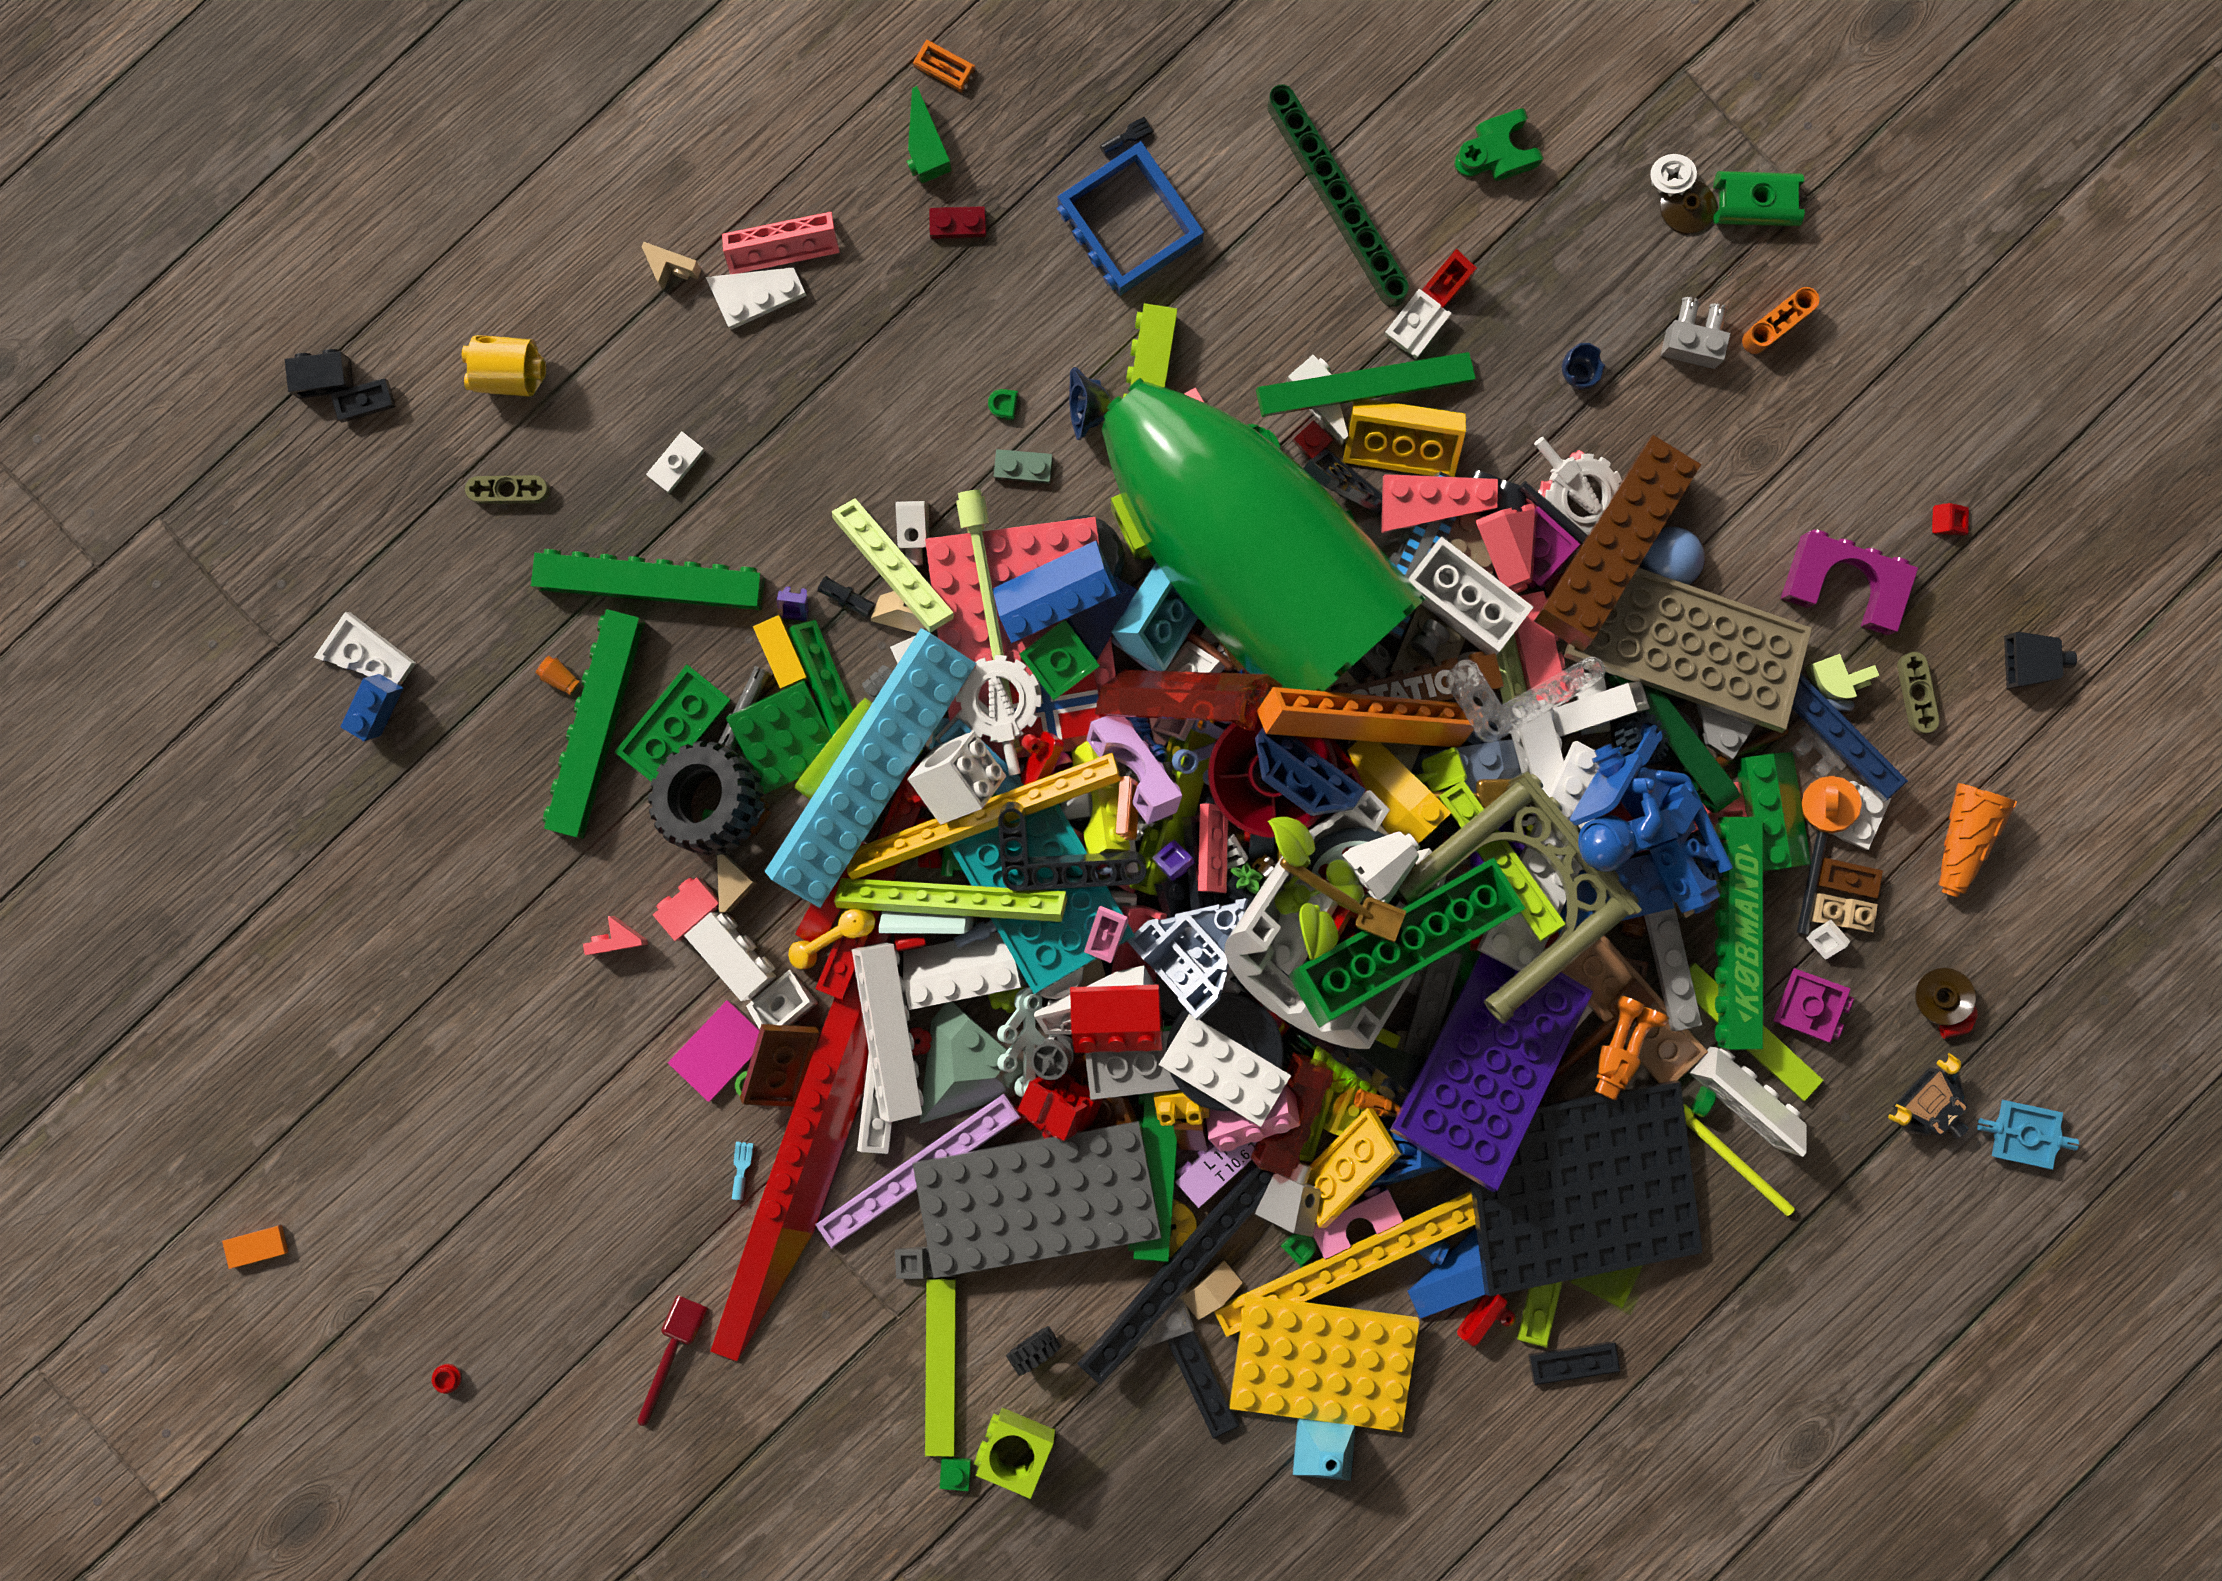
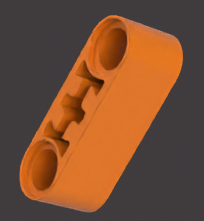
M1803 287L1797 290L1744 334L1742 338L1744 349L1749 353L1758 354L1769 347L1816 309L1819 304L1818 293L1810 287ZM1797 299L1804 300L1807 308L1800 307ZM1787 313L1789 318L1774 329L1771 324ZM1754 333L1761 334L1764 343L1756 341Z

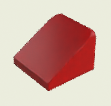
M1953 503L1935 505L1933 507L1932 532L1936 534L1968 535L1969 507Z

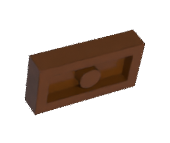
M1824 858L1818 886L1875 899L1878 898L1883 870Z

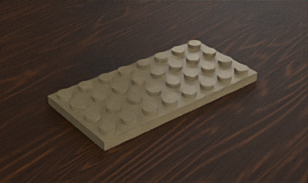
M1637 568L1594 640L1583 652L1568 643L1564 657L1634 682H1641L1642 685L1782 733L1787 728L1812 628Z

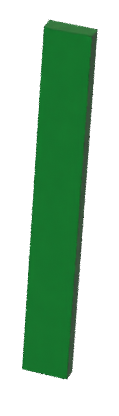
M1466 352L1260 386L1256 389V395L1261 416L1266 417L1473 382L1476 378L1470 353Z

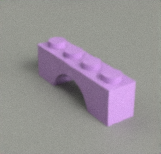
M1121 711L1092 721L1086 740L1096 754L1102 757L1113 753L1117 762L1127 765L1138 776L1140 783L1137 785L1132 804L1145 822L1150 824L1176 813L1182 798L1181 790L1169 778L1162 763L1158 762L1152 755L1148 744L1138 736L1131 721L1127 720Z

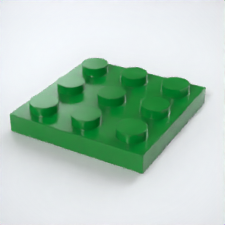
M804 680L726 717L746 758L753 764L754 770L758 771L761 777L759 784L763 786L765 794L800 778L832 738Z

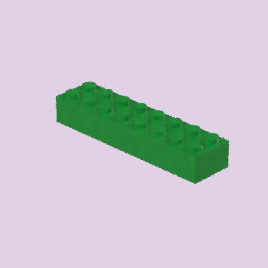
M1493 857L1402 908V910L1406 911L1395 943L1366 931H1361L1318 958L1297 967L1288 977L1316 1024L1321 1028L1506 922L1526 908Z

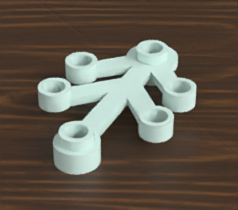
M1030 987L1017 993L1015 997L1016 1011L1007 1023L999 1028L997 1033L998 1039L1001 1042L1012 1043L1006 1053L998 1058L997 1064L1000 1070L1013 1072L1018 1064L1017 1057L1023 1050V1075L1015 1082V1092L1020 1097L1024 1096L1029 1081L1036 1078L1031 1066V1055L1035 1050V1046L1037 1047L1045 1039L1035 1028L1034 1013L1043 1008L1042 996L1038 993L1034 995ZM1023 1021V1030L1018 1035L1016 1028ZM1009 1030V1036L1006 1038V1032ZM1009 1059V1065L1006 1067V1061Z

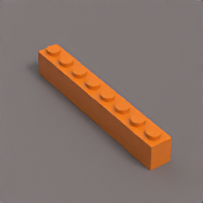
M1277 687L1271 689L1257 710L1266 734L1459 748L1477 727V723L1467 703Z

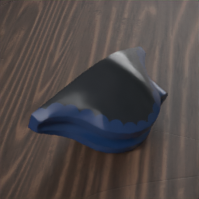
M1073 367L1070 370V416L1076 439L1081 440L1086 436L1090 428L1098 426L1105 420L1104 415L1109 411L1107 406L1112 401L1109 393L1101 386L1100 380L1088 379L1078 368Z

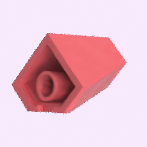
M1533 504L1522 506V512L1508 508L1476 520L1499 581L1515 593L1526 590L1528 588L1527 584L1533 582L1537 512Z

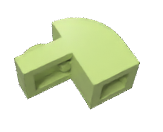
M1840 654L1805 667L1811 684L1826 699L1847 700L1856 697L1855 690L1872 685L1870 679L1879 676L1875 665L1848 675Z

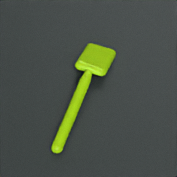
M1456 747L1424 759L1422 761L1424 773L1414 775L1422 783L1428 782L1429 788L1433 792L1467 779L1465 768Z

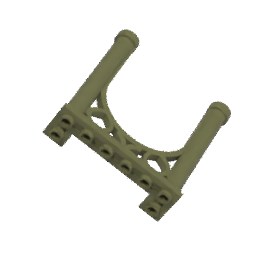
M1528 771L1508 781L1510 785L1506 787V792L1411 869L1395 893L1400 902L1405 906L1410 905L1475 850L1486 843L1494 841H1512L1525 845L1539 853L1553 867L1561 880L1566 895V925L1551 946L1484 1001L1492 1015L1503 1024L1514 1016L1513 1012L1626 916L1638 914L1642 910L1637 904L1639 901L1635 894L1620 884L1618 881L1620 879L1619 875L1615 870L1602 872L1587 865L1581 856L1578 844L1581 829L1578 825H1573L1561 812L1563 809L1560 803L1553 797L1549 798L1542 789L1544 786L1541 780ZM1525 814L1535 816L1542 825V833L1539 837L1533 838L1524 835L1521 821ZM1514 816L1512 822L1514 833H1494ZM1552 830L1565 847L1558 848L1551 843L1545 846L1540 842L1545 841L1550 836ZM1574 857L1587 874H1581L1571 879L1570 874L1574 873L1571 862ZM1581 881L1589 882L1596 890L1597 899L1594 904L1588 905L1577 900V885ZM1578 909L1585 912H1593L1575 928Z

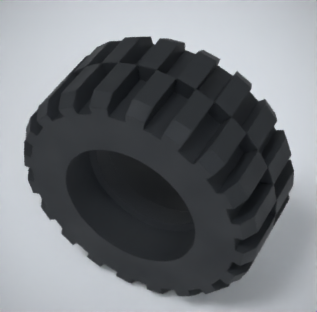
M699 741L694 742L693 746L686 744L680 747L679 753L672 752L666 757L668 761L665 764H660L656 770L659 773L656 779H652L650 785L653 787V791L648 794V803L652 804L649 813L651 819L656 821L654 827L658 833L663 834L664 839L669 843L700 855L710 856L712 853L720 855L726 853V848L730 850L737 848L740 845L739 841L741 839L747 840L751 835L750 829L752 826L756 827L760 820L757 818L758 812L763 811L764 802L760 801V797L764 796V788L758 784L761 781L758 771L754 770L753 764L748 759L718 743ZM718 775L722 784L720 803L711 816L695 823L691 813L693 794L704 780Z

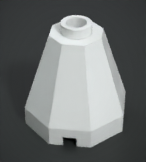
M1399 831L1352 847L1342 856L1344 861L1354 869L1360 883L1370 890L1368 893L1372 898L1387 903L1393 898L1419 859V854L1416 850L1420 846L1410 834L1404 836Z

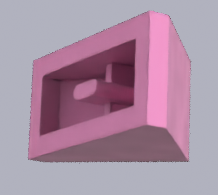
M1100 906L1084 952L1111 963L1129 922L1128 917Z

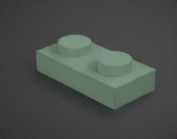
M996 449L994 479L1050 484L1052 454Z

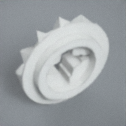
M1670 154L1663 156L1654 163L1651 169L1652 186L1657 187L1659 193H1668L1670 197L1676 193L1683 195L1687 189H1692L1697 176L1696 167L1689 158L1683 155ZM1679 171L1678 179L1673 178L1667 181L1669 174L1673 175Z

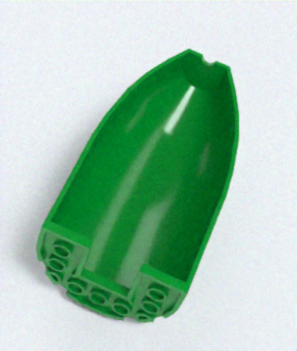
M1141 378L1137 379L1129 387L1128 390L1130 392L1123 399L1118 396L1107 406L1109 411L1104 415L1105 421L1102 433L1120 494L1140 538L1170 583L1191 610L1268 694L1273 687L1325 691L1426 599L1321 484L1296 461L1255 429L1216 407L1183 393L1144 382Z

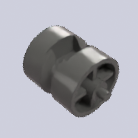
M1051 1034L1046 1037L1031 1055V1066L1034 1072L1046 1080L1060 1078L1077 1058V1053L1074 1052L1073 1040L1066 1034Z

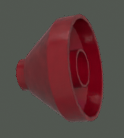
M1257 711L1240 717L1220 735L1209 759V788L1218 809L1236 827L1250 834L1262 837H1275L1268 821L1277 817L1293 818L1305 825L1306 828L1310 827L1323 814L1311 816L1270 785L1259 786L1257 764L1260 763L1255 737L1263 725ZM1294 736L1338 769L1336 755L1328 738Z

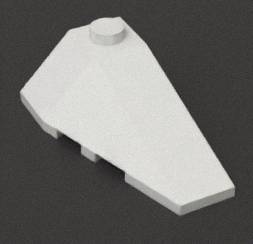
M1143 965L1117 971L1087 987L1155 984ZM1070 995L1034 1013L1035 1019L1045 1034H1071Z

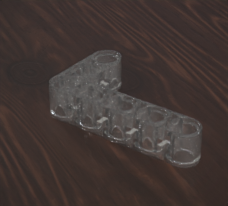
M1596 657L1585 658L1503 705L1497 699L1478 666L1470 660L1458 662L1448 672L1446 683L1478 737L1485 742L1492 743L1590 689L1604 677L1605 666ZM1584 669L1591 672L1592 678L1585 675ZM1458 672L1464 673L1467 676L1468 682L1461 680L1458 677ZM1560 682L1566 683L1569 691L1563 690ZM1536 695L1544 698L1545 705L1538 702ZM1473 696L1482 700L1483 707L1474 703ZM1512 708L1518 709L1522 714V718L1516 717ZM1488 721H1492L1497 725L1498 732L1493 731L1489 727Z

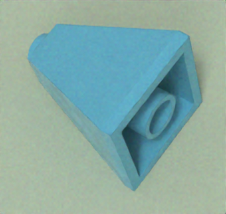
M1298 1418L1293 1475L1351 1481L1355 1425Z

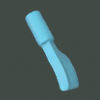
M736 1141L734 1165L737 1168V1174L734 1178L732 1199L743 1200L746 1182L745 1171L752 1163L753 1143L747 1144L746 1142Z

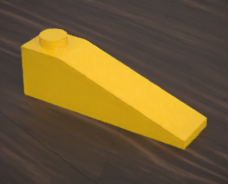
M1358 740L1347 750L1366 790H1371L1390 809L1382 821V825L1389 835L1400 831L1404 836L1410 834L1419 844L1451 814L1445 805L1380 742Z

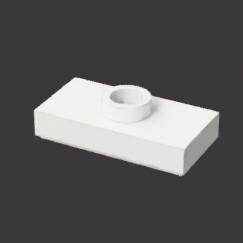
M681 431L646 475L670 494L705 450Z

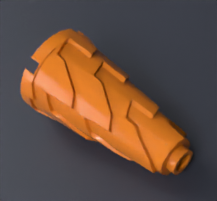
M1961 783L1957 784L1949 816L1950 824L1944 842L1945 851L1938 885L1943 886L1941 892L1958 898L1960 892L1966 894L1971 882L1978 874L1983 861L1988 859L1997 837L2001 835L2017 803L2013 799Z

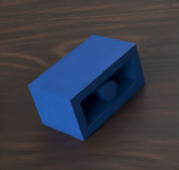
M381 674L363 678L340 727L364 742L381 736L404 688Z

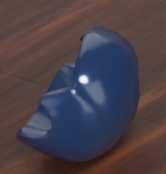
M1579 343L1566 353L1561 368L1566 382L1571 387L1579 390L1590 389L1601 380L1605 364L1600 359L1601 350L1591 343Z

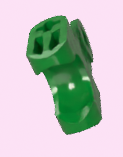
M1523 108L1516 109L1478 124L1475 127L1478 138L1464 142L1455 157L1454 165L1457 172L1462 176L1471 177L1491 170L1494 180L1500 181L1537 168L1544 161L1541 150L1538 148L1519 150L1511 144L1509 134L1520 130L1527 121L1528 115L1526 110Z

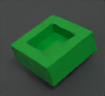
M942 1457L939 1489L968 1491L971 1459Z

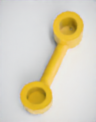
M863 909L845 911L841 915L837 927L812 942L803 940L793 943L788 953L791 964L799 970L811 968L817 960L816 952L840 937L857 938L868 935L872 932L875 925L874 915L871 911Z

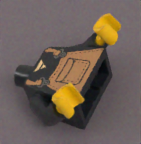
M1951 1053L1947 1054L1949 1058L1946 1063L1941 1060L1937 1061V1065L1943 1072L1940 1069L1928 1068L1892 1106L1898 1112L1895 1116L1889 1114L1888 1118L1896 1122L1905 1132L1926 1137L1931 1134L1941 1136L1948 1131L1955 1139H1958L1968 1131L1969 1127L1959 1119L1967 1110V1104L1964 1102L1965 1093L1959 1074L1961 1061Z

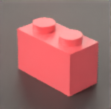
M692 877L688 878L678 887L680 890L678 894L673 898L667 896L656 906L658 911L653 916L674 941H681L685 937L684 935L703 918L719 908L718 896L702 878L696 877L694 880Z

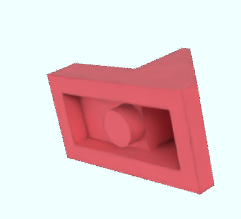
M608 916L611 939H609L608 934L591 937L592 942L583 944L585 955H594L648 945L646 938L615 916Z

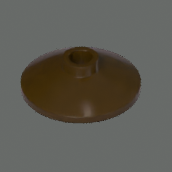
M1695 180L1692 189H1687L1683 195L1676 193L1670 197L1668 193L1664 192L1660 201L1661 216L1664 222L1676 232L1682 234L1700 232L1714 218L1716 212L1714 194L1707 185L1698 180ZM1686 200H1693L1695 202V206H1689Z
M1937 968L1929 971L1919 980L1915 989V1001L1919 1011L1928 1020L1940 1025H1954L1962 1022L1971 1014L1976 1002V993L1970 980L1961 972L1951 968ZM1939 993H1945L1948 996L1946 1003L1939 1001Z

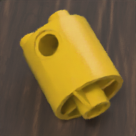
M475 335L471 338L469 346H463L462 361L467 363V373L464 378L466 390H472L477 393L531 397L545 378L546 362L539 354L536 342L533 339Z

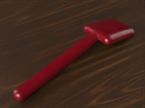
M676 1295L661 1328L662 1334L671 1338L664 1351L638 1416L637 1422L640 1426H646L649 1423L675 1358L679 1342L686 1345L694 1342L708 1307Z

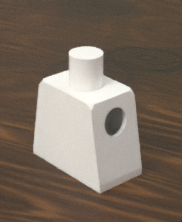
M925 501L896 502L898 548H905L906 558L912 565H923L922 548H926L925 539L929 538V503ZM912 529L918 531V539L916 541L909 539V532Z

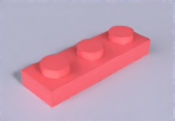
M1209 803L1200 804L1198 891L1226 893L1228 819L1221 813L1217 805Z

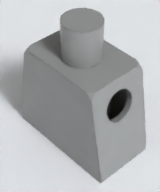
M1295 1162L1291 1176L1280 1173L1274 1174L1255 1214L1292 1233L1312 1237L1321 1197L1320 1189L1307 1183L1312 1167L1304 1163Z

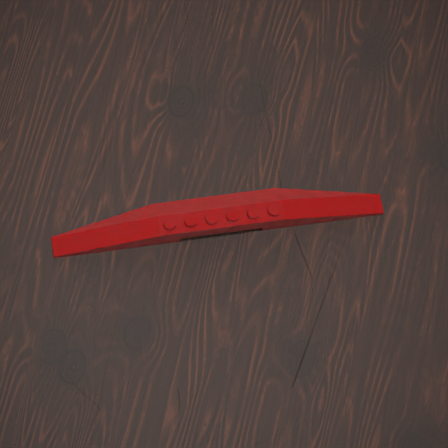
M877 920L866 946L890 943L892 933H879L880 921ZM856 972L844 1001L834 997L753 1220L710 1352L735 1361L739 1360L815 1231L864 1093L869 1049Z

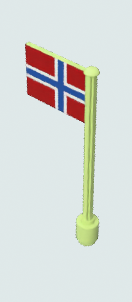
M981 489L958 493L959 500L956 503L961 528H967V532L971 533L992 657L995 660V655L1004 656L982 533L985 530L984 525L989 524L985 496L981 495ZM1094 671L1055 700L1051 698L1040 682L1039 685L1035 686L1037 695H1042L1041 707H1036L1034 714L1038 718L1032 727L1027 725L1022 729L1023 735L1014 739L1016 753L1023 749L1022 739L1028 734L1041 738L1042 732L1046 731L1055 734L1060 740L1088 735L1091 722L1102 718ZM1000 677L1013 705L1012 707L1016 711L1019 704L1017 688L1010 680Z

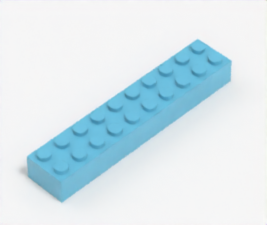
M920 628L766 868L765 873L772 881L820 908L977 663L936 636Z

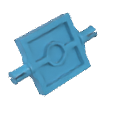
M2002 1100L1999 1117L1996 1122L1983 1118L1978 1120V1123L1989 1125V1127L1977 1125L1979 1131L1994 1133L1993 1157L2053 1169L2055 1155L2060 1147L2076 1151L2079 1147L2067 1144L2068 1142L2079 1144L2078 1139L2062 1136L2061 1123L2063 1112Z

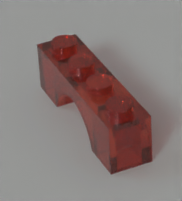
M1295 1052L1286 1073L1291 1075L1287 1083L1296 1095L1300 1126L1292 1128L1285 1133H1277L1265 1137L1261 1141L1256 1142L1250 1157L1258 1168L1289 1178L1293 1169L1299 1164L1300 1152L1304 1143L1310 1138L1312 1123L1321 1111L1322 1099L1326 1090L1332 1085L1334 1073L1325 1062Z

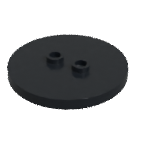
M1221 993L1219 1001L1199 1020L1281 1069L1284 1058L1283 1041L1279 1028L1272 1016L1265 1008L1250 998L1234 993ZM1186 1008L1172 1024L1167 1038L1166 1052L1190 1014ZM1170 1072L1178 1089L1194 1103L1211 1110L1233 1111Z

